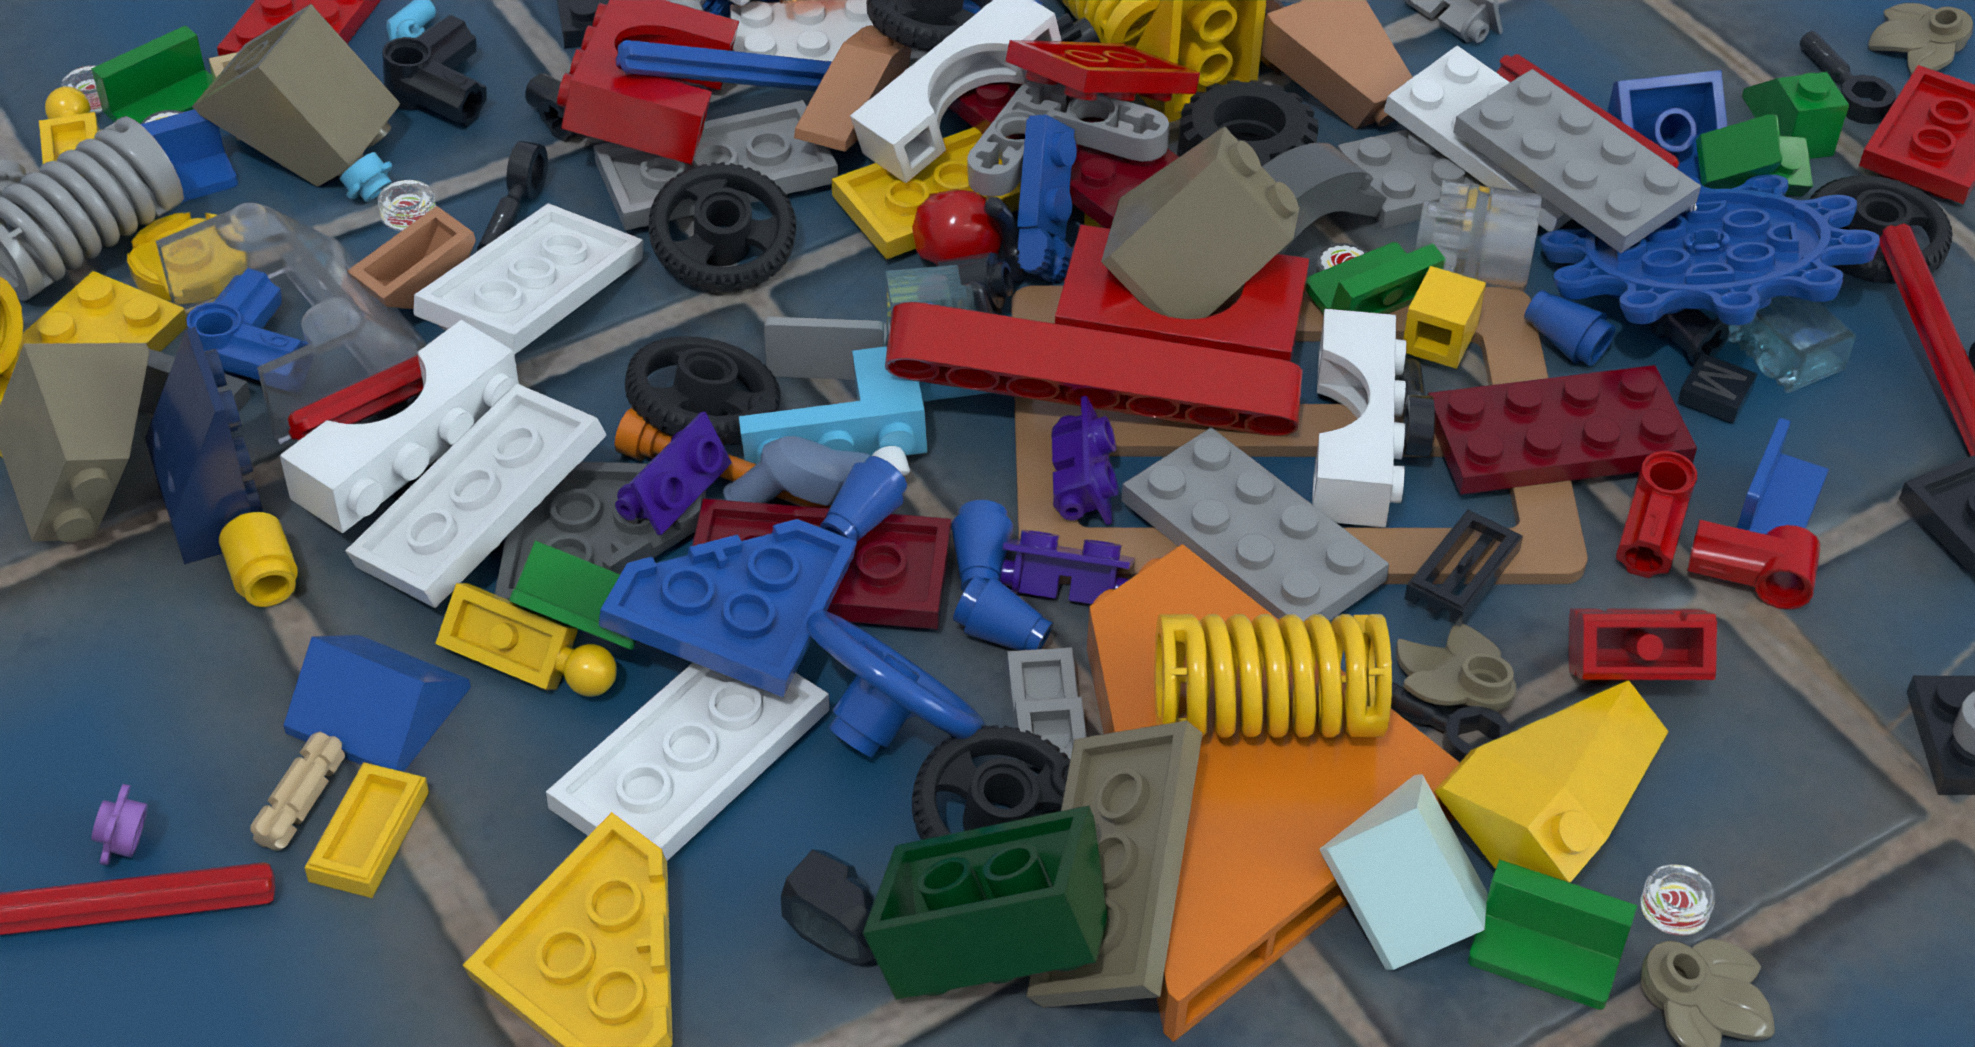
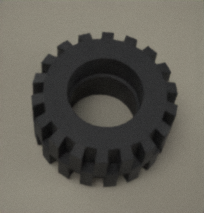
M1231 80L1227 81L1225 85L1216 83L1207 86L1206 92H1196V94L1191 96L1190 103L1184 105L1180 118L1177 155L1179 157L1225 126L1238 141H1244L1253 148L1259 158L1260 165L1263 166L1288 150L1310 143H1317L1318 119L1314 118V111L1310 105L1302 104L1303 98L1296 93L1285 92L1284 87L1276 84L1270 86L1256 80H1251L1250 82Z

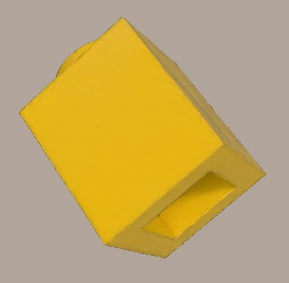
M1430 266L1408 308L1403 340H1406V353L1457 369L1478 327L1486 282Z

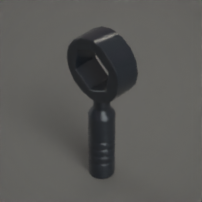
M1810 31L1801 38L1799 45L1824 72L1829 74L1833 81L1842 84L1840 92L1849 104L1846 117L1863 124L1881 123L1895 101L1896 95L1893 87L1885 80L1875 76H1853L1850 73V66L1817 32ZM1860 98H1870L1873 101H1862Z
M519 141L513 147L506 172V184L509 192L507 196L500 199L477 246L478 251L512 228L521 210L520 200L522 197L535 199L541 193L548 170V154L545 146Z
M1406 359L1403 375H1399V380L1406 383L1403 423H1405L1403 454L1428 457L1431 453L1434 434L1433 396H1426L1420 363L1415 359Z
M1392 682L1391 709L1421 726L1432 725L1443 731V750L1459 762L1475 747L1459 738L1458 735L1478 730L1488 738L1495 740L1511 733V726L1507 720L1495 710L1480 706H1467L1456 710L1452 715L1448 716L1438 711L1434 703L1421 700L1404 687Z

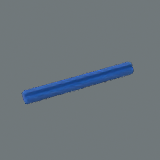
M625 40L618 45V55L615 58L616 66L619 69H623L627 74L806 91L817 90L832 61Z

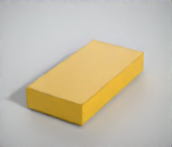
M363 762L304 867L308 882L373 898L429 793L426 777Z

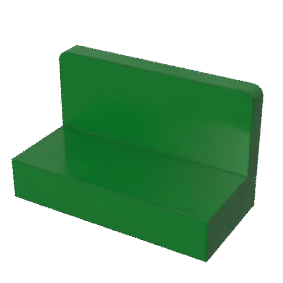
M186 25L91 68L102 111L114 122L121 117L127 116L139 124H143L150 120L151 117L161 113H183L194 110L192 107L214 81L212 75L205 70L197 34Z
M1392 242L1308 276L1305 291L1323 314L1324 309L1390 314L1409 306L1430 266L1443 269L1446 258L1434 243L1406 253L1400 244Z
M535 540L509 601L633 650L636 643L634 639L598 626L600 609L620 574Z
M1499 859L1486 901L1485 930L1475 935L1468 956L1469 965L1598 1010L1604 1009L1638 905Z

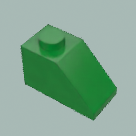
M1827 72L1775 78L1744 88L1742 98L1754 117L1776 114L1780 136L1806 138L1809 159L1834 156L1849 104Z

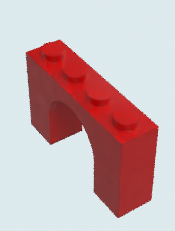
M609 0L607 5L599 3L593 25H588L581 50L576 49L569 74L564 73L560 84L557 105L565 107L561 129L692 165L702 139L712 91L658 76L627 74L623 69H619L616 66L615 58L618 55V45L625 40L733 51L740 21L666 0ZM681 79L703 84L706 87L721 90L723 84L721 82Z
M1080 225L1055 313L1054 324L1292 362L1304 303L1309 258L1276 254L1244 284L1240 298L1227 310L1199 319L1173 318L1154 312L1142 305L1101 262L1110 229Z

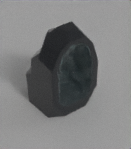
M812 849L786 878L781 893L782 917L801 938L835 958L853 964L867 963L875 959L863 935L866 922L874 904V894L871 893L870 885L858 878L855 867L850 863L824 850Z

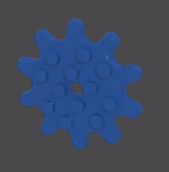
M1771 174L1752 177L1744 184L1731 189H1710L1704 187L1698 178L1686 175L1701 185L1696 202V211L1693 209L1690 212L1688 209V212L1680 213L1622 253L1615 250L1586 228L1554 230L1540 238L1541 248L1549 261L1574 264L1560 268L1554 273V283L1562 297L1578 300L1609 294L1612 297L1619 298V304L1626 320L1634 324L1652 323L1664 314L1677 313L1687 308L1710 310L1727 325H1744L1752 322L1758 309L1770 305L1772 298L1776 296H1792L1813 302L1830 301L1837 297L1843 283V273L1831 266L1868 263L1873 260L1880 245L1879 235L1875 232L1839 229L1848 226L1857 211V201L1854 198L1845 195H1828L1810 200H1794L1785 197L1789 187L1788 180L1783 176Z

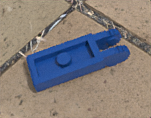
M1046 114L1029 116V119H1026L1017 227L1019 228L1017 250L1020 252L1017 255L1019 257L1017 263L1021 265L1020 268L1024 269L1025 272L1035 275L1039 273L1038 276L1042 277V279L1055 283L1057 280L1061 281L1063 277L1066 278L1069 260L1072 257V248L1064 239H1066L1067 220L1072 212V200L1069 192L1072 164L1075 162L1077 154L1074 139L1075 129Z

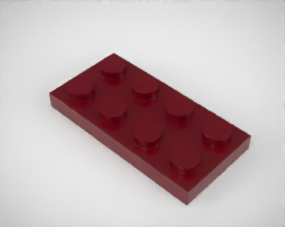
M1655 365L1430 392L1427 394V396H1433L1434 433L1460 495L1640 472L1645 458L1659 451L1676 452L1685 456L1693 463L1697 451V446Z
M703 498L692 546L737 534L741 541L771 534L773 525L795 519L820 527L829 509ZM890 514L857 541L853 560L827 612L837 615L848 622L938 629L951 541V518Z

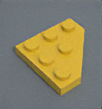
M611 812L463 964L468 976L556 1047H671L673 1041L667 860L662 849Z

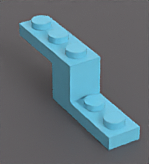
M887 346L853 350L858 401L739 416L744 459L758 464L761 461L764 444L785 436L801 437L834 450L862 452L871 456L875 451L887 446L900 447L905 455L927 453L924 401L990 392L896 377L885 369Z

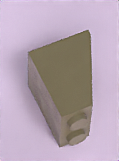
M310 4L246 43L192 107L202 117L318 187L336 176L340 178L349 167L364 157L362 153L366 148L374 146L387 135L391 129L387 121L399 107L400 103L313 5Z
M1224 126L1119 199L1101 262L1148 309L1173 318H1205L1213 313L1293 240L1300 207L1290 188L1282 182H1276L1260 165L1259 158L1253 148L1244 141H1238Z
M52 343L23 345L0 404V451L32 542L56 540L75 542L81 539H94L130 457L149 358V349L146 343Z

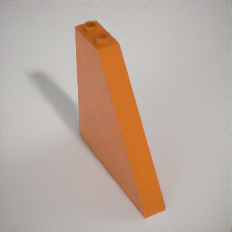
M1183 544L1161 559L1154 558L1150 560L1137 575L1115 590L1108 589L1104 591L1089 607L1087 653L1103 733L1108 734L1157 726L1154 657L1156 624L1159 614H1192L1199 621L1208 614H1217L1225 623L1234 614L1245 615L1251 623L1255 617L1261 614L1271 615L1277 623L1279 620ZM1185 656L1184 667H1183V668H1186V656ZM1317 657L1314 672L1316 724L1313 734L1309 737H1299L1293 730V674L1291 660L1288 675L1289 730L1283 737H1272L1267 731V679L1265 663L1262 678L1263 726L1260 735L1257 737H1246L1241 731L1239 666L1236 681V731L1230 737H1220L1215 731V693L1212 671L1207 733L1202 736L1161 994L1160 997H1156L1163 1033L1173 1042L1349 904L1319 851L1327 842L1414 775L1423 774L1448 822L1451 823L1456 819L1434 790L1460 762L1393 709H1390L1388 729L1384 737H1351L1346 732V684H1342L1343 713L1341 731L1335 737H1325L1321 734L1318 725L1317 684L1319 670ZM1341 669V676H1346V672ZM1181 684L1178 718H1187V684Z

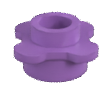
M123 784L121 786L116 803L103 800L99 808L91 840L103 843V851L100 858V864L107 866L109 864L112 853L132 858L139 843L148 804L128 799L131 785Z

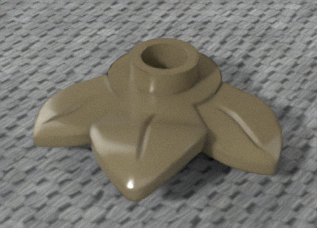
M1919 3L1898 4L1884 10L1886 22L1874 30L1868 42V49L1871 51L1908 52V70L1910 75L1913 74L1918 65L1937 71L1950 64L1954 59L1955 52L1965 47L1973 33V19L1964 10L1954 7L1934 9Z
M1462 624L1461 627L1454 625L1449 633L1445 648L1398 639L1396 644L1397 660L1401 669L1408 675L1403 683V687L1417 698L1438 705L1464 704L1466 706L1486 707L1495 711L1502 710L1512 703L1516 693L1513 669L1507 661L1501 658L1500 649L1475 629L1465 624Z
M1716 939L1704 940L1692 948L1680 942L1664 941L1655 945L1644 957L1641 972L1643 991L1652 1003L1664 1010L1666 1027L1671 1036L1682 1047H1720L1722 1035L1760 1041L1770 1039L1775 1033L1770 1005L1761 991L1751 984L1757 977L1761 966L1749 952L1741 947Z

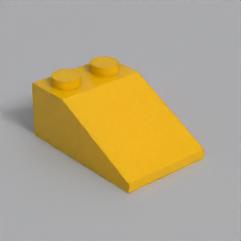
M1161 0L1136 48L1200 72L1196 92H1206L1207 86L1216 83L1225 85L1227 81L1239 80L1240 82L1258 81L1266 0ZM1139 94L1150 108L1162 112L1168 118V122L1181 118L1184 105L1190 103V98L1194 95L1173 94L1171 101H1158Z

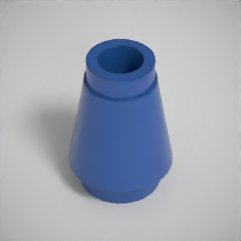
M1545 290L1539 291L1533 297L1524 314V319L1533 324L1541 334L1574 364L1582 361L1589 366L1594 365L1609 347L1616 331V327L1607 321L1606 313L1554 294L1551 295Z
M877 456L868 457L864 463H855L829 509L826 518L820 524V528L856 542L859 541L903 504L902 494L907 489V482L904 476L891 463Z
M989 500L967 502L959 508L958 516L951 523L961 579V590L963 592L977 575L987 581L993 577L1000 581L1003 562L1006 560L1008 550H1003V543L1011 539L1014 529L1012 521L1008 518L1007 510L1001 504Z
M978 575L971 580L965 589L953 615V621L965 627L964 634L1017 651L1042 649L1054 625L1053 622L1045 619L1042 614L995 577L987 581Z

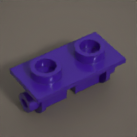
M1086 395L1081 397L1082 415L1061 417L1051 431L1052 463L1057 470L1053 472V506L1060 513L1061 517L1066 520H1077L1084 513L1098 509L1104 522L1108 525L1112 523L1111 497L1118 495L1117 478L1109 462V453L1116 451V440L1110 421L1106 416L1098 418Z
M700 412L682 431L677 432L672 437L671 442L629 484H625L619 489L615 508L621 517L630 521L635 518H648L656 534L662 535L729 467L732 462L706 412Z
M1022 530L1020 540L1010 539L1003 543V550L1016 551L1015 561L1004 560L1001 572V583L1012 586V592L1057 598L1060 575L1072 577L1068 600L1093 604L1096 598L1108 589L1115 590L1130 580L1118 577L1120 568L1129 569L1135 560L1134 557L1120 555L1122 547L1120 544L1099 540H1084L1083 549L1058 546L1059 535L1041 531Z

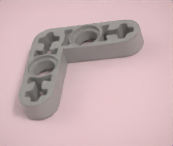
M1033 81L1026 82L1017 90L970 150L967 157L969 186L974 192L991 197L1005 195L1017 187L1021 182L1025 139L1014 140L1005 137L1013 134L1025 135L1026 119H1029V116L1046 114L1075 129L1074 139L1077 144L1142 162L1158 159L1166 153L1169 141L1168 118L1162 112L1155 109L1110 98L1099 93L1097 100L1094 101L1070 97L1064 94L1065 85L1060 83L1057 85H1047ZM1096 117L1102 118L1104 121L1090 123L1080 119Z

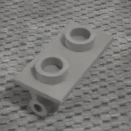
M1404 0L1406 4L1430 19H1433L1444 7L1448 8L1438 17L1439 24L1465 42H1472L1474 40L1479 43L1483 41L1489 32V28L1499 35L1503 32L1498 10V0Z

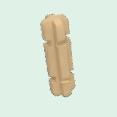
M316 732L309 737L299 752L304 758L298 757L293 761L267 801L272 806H264L250 825V830L254 835L253 840L259 846L280 851L288 845L297 831L293 823L297 825L303 822L329 782L324 776H332L345 758V752L341 749L342 742L337 737L328 736L322 732Z

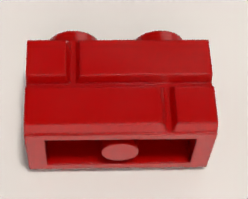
M1570 608L1569 673L1582 680H1715L1717 620L1714 613L1702 609L1607 608L1606 611L1598 608Z

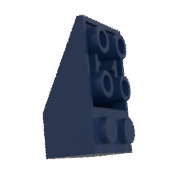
M196 327L186 329L145 436L157 482L184 565L223 554L219 545V536L222 529L230 521L242 514L264 513L254 480L243 482L242 476L253 472V467L243 436L232 438L231 432L238 431L242 424L232 391H218V388L226 386L227 382L217 349L204 352Z

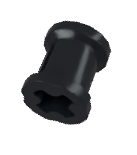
M1685 308L1677 313L1664 314L1650 324V330L1656 337L1661 339L1668 337L1687 352L1688 360L1694 365L1701 353L1712 357L1719 353L1730 334L1729 325L1723 323L1719 318L1711 319L1699 309Z

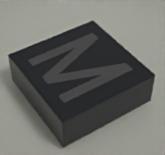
M1701 353L1681 388L1677 403L1734 424L1754 388L1758 373Z

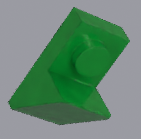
M1767 114L1700 134L1696 139L1701 183L1704 187L1710 189H1731L1744 184L1752 177L1766 174L1785 177L1788 180L1789 186L1786 195L1803 197L1813 187L1806 138L1780 136L1776 114Z

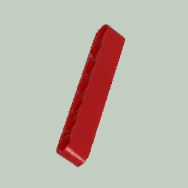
M906 302L895 305L892 309L885 369L890 374L899 378L1080 407L1081 397L1087 395L1094 409L1260 435L1283 436L1298 430L1302 369L1293 362L927 303Z

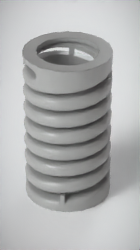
M127 116L121 117L105 129L97 131L94 139H85L79 142L75 150L64 151L59 155L57 161L44 163L38 172L28 173L22 177L20 183L10 184L3 189L0 196V277L9 282L16 292L18 299L22 301L29 300L54 281L62 279L65 275V268L68 270L80 268L84 257L96 258L100 255L102 246H115L119 241L120 235L131 236L136 232L138 224L148 225L153 222L155 215L159 217L182 203L184 195L180 179L173 164L155 138L134 119Z

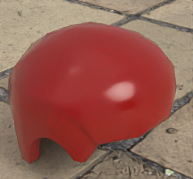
M959 189L931 194L917 208L912 226L915 246L919 256L922 259L932 261L937 266L940 260L989 252L996 253L998 256L1002 240L992 220L984 212L983 207L987 199L976 192Z

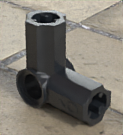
M449 15L416 38L402 37L387 42L382 51L384 86L400 103L398 108L417 109L424 106L465 127H468L477 120L482 106L487 101V88L478 81L453 70L476 53V37L471 34L465 21Z

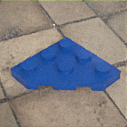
M795 519L773 525L771 534L741 541L737 534L689 547L688 555L655 563L653 557L629 562L626 564L600 609L598 626L784 697L813 639L806 630V622L813 612L817 610L827 611L853 560L857 542Z

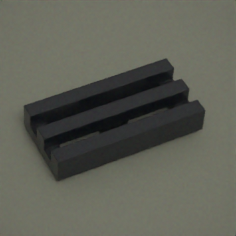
M1467 509L1407 583L1404 599L1416 604L1422 598L1428 601L1427 611L1438 616L1444 609L1451 613L1449 622L1461 627L1518 554L1523 535ZM1475 530L1483 533L1471 549L1461 558L1458 565L1440 587L1432 584ZM1496 541L1501 542L1459 596L1454 595Z

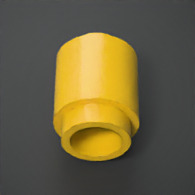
M263 512L245 513L230 521L220 533L219 545L237 593L245 597L250 604L260 607L276 605L286 600L295 589L298 568L280 521L275 516Z

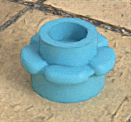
M371 152L359 159L340 177V181L349 190L346 194L347 197L356 199L361 196L366 203L378 197L392 184V181L387 176L388 172L392 169V164L390 161L383 163L375 152Z

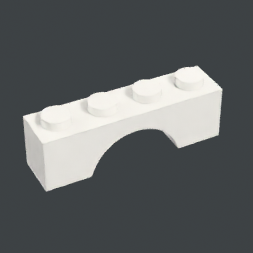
M993 0L985 5L972 18L850 115L862 153L904 183H907L946 151L940 132V122L947 108L959 96L973 88L989 83L1011 82L1025 84L1030 81L1025 78V69L1005 62L1009 40L1061 41L1055 13L1034 0Z
M1324 309L1318 352L1317 393L1340 402L1357 418L1356 421L1343 428L1319 433L1313 473L1312 505L1336 523L1386 528L1390 503H1401L1404 466H1393L1394 459H1402L1405 423L1394 422V416L1402 417L1406 383L1405 381L1395 380V375H1403L1406 340L1396 339V315Z
M458 321L417 352L424 388L419 397L408 408L388 419L367 424H344L326 420L280 455L290 499L333 528L344 533L364 516L373 513L382 502L410 480L419 477L428 466L444 455L516 383L519 384L515 356L512 349L465 321Z

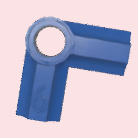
M247 268L242 275L234 276L214 302L196 306L189 312L186 318L187 328L196 327L204 352L217 349L224 374L233 377L242 375L291 390H296L305 378L306 367L310 360L309 342L262 329L282 304L281 288L274 285L266 273Z

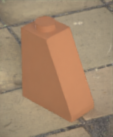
M1302 0L1270 12L1264 18L1261 55L1356 130L1374 122L1378 126H1385L1395 121L1394 118L1384 112L1387 96L1413 77L1366 0Z

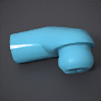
M413 0L388 19L386 29L389 40L402 37L416 38L425 32L423 26L436 16V9L430 0Z

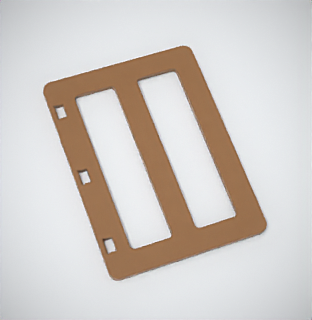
M1026 286L1017 290L1012 296L1011 317L1054 324L1055 313L1063 286ZM1241 286L1208 317L1219 314L1236 303L1243 292L1244 286ZM1485 287L1478 327L1470 342L1476 343L1482 349L1489 385L1548 378L1539 332L1533 324L1524 319L1525 311L1531 299L1525 292L1516 288ZM1306 291L1296 342H1320L1324 314ZM1409 306L1390 313V315H1396V339L1403 340ZM1014 396L1018 540L1021 538L1022 530H1033L1059 535L1058 546L1083 549L1084 540H1099L1122 545L1121 556L1135 558L1134 564L1129 569L1120 568L1118 577L1128 579L1137 575L1150 560L1154 558L1161 559L1178 547L1156 528L1084 527L1077 520H1066L1061 517L1060 513L1053 506V472L1057 470L1052 463L1051 431L1061 417L1082 415L1081 407ZM1300 404L1298 430L1292 434L1268 436L1212 428L1249 457H1316L1319 433L1343 428L1356 421L1357 418L1343 404ZM1094 409L1098 418L1106 416L1113 428L1116 451L1109 453V456L1165 457L1211 428L1209 426ZM1403 415L1402 417L1394 416V422L1403 423ZM1434 433L1432 449L1428 457H1444ZM1402 454V457H1427V456H1410V455H1404V454ZM1571 481L1509 488L1516 526L1508 529L1523 535L1520 551L1494 584H1571L1581 579L1585 572L1588 556ZM1452 528L1344 529L1389 563L1387 580L1382 584H1407ZM1475 530L1432 584H1443L1458 565L1461 558L1471 549L1483 533ZM1496 541L1463 584L1471 582L1501 542ZM1060 575L1059 584H1071L1072 577Z

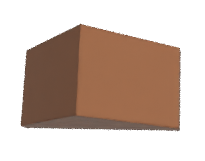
M436 206L347 270L353 282L386 307L414 309V294L469 258L476 242L475 235L466 226Z

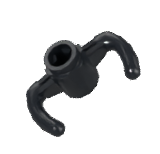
M988 198L984 203L983 209L992 220L1000 235L1005 257L998 258L996 253L989 252L940 260L938 267L929 268L926 275V289L930 304L1002 315L1001 309L1006 302V296H1011L1013 293V281L1020 282L1024 280L1028 273L1021 269V265L1017 263L1019 261L1017 255L1020 253L1017 250L1019 237L1017 221L1011 210L1000 198Z

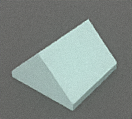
M1423 774L1411 777L1319 849L1385 970L1397 969L1485 930L1488 893Z

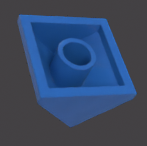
M1722 70L1616 81L1613 84L1607 112L1674 155L1679 162L1677 169L1685 175L1698 178L1701 182L1696 139L1700 134L1727 127Z
M361 635L312 636L283 726L286 734L305 742L316 732L337 737L342 742L341 749L345 752V759L359 765L365 762L404 772L471 688L470 680Z

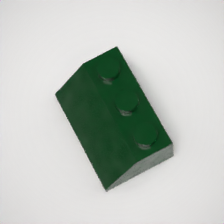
M1090 806L895 845L863 931V935L895 1000L919 995L937 996L952 989L989 982L1002 984L1017 977L1054 970L1072 971L1083 965L1096 963L1108 916L1095 819Z

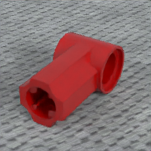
M1671 451L1654 452L1647 456L1642 463L1616 552V559L1626 566L1628 573L1649 579L1656 574H1668L1671 568L1686 511L1697 482V470L1694 464L1681 454Z
M1699 520L1687 571L1753 586L1761 600L1776 608H1800L1809 603L1814 594L1821 544L1817 536L1799 526L1784 525L1775 527L1765 535Z

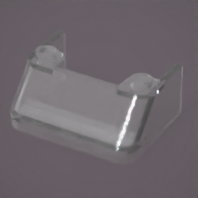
M244 203L230 211L156 241L171 301L173 304L185 308L186 314L196 306L214 302L234 276L242 275L247 268L264 272L269 279L285 273L313 306L304 314L301 321L303 335L309 345L257 367L273 435L279 444L291 439L288 434L290 426L287 420L291 412L418 355V351L426 346L421 335L397 308L386 307L348 274L347 270L356 265L357 262L336 239L271 207L257 203Z

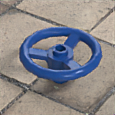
M817 610L809 616L806 622L808 634L825 651L856 674L833 708L837 716L829 726V729L853 748L869 757H873L881 745L884 747L890 745L907 719L916 716L958 739L972 736L978 729H982L981 726L985 725L983 718L962 698L922 668L866 631L825 610Z

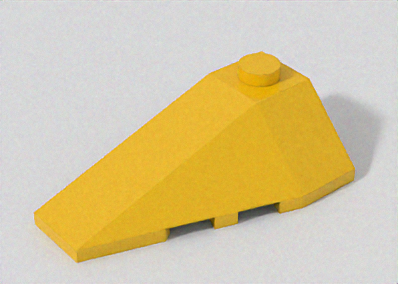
M1627 680L1543 719L1523 726L1505 736L1472 749L1434 792L1495 869L1500 859L1570 883L1610 836L1669 731L1631 682Z

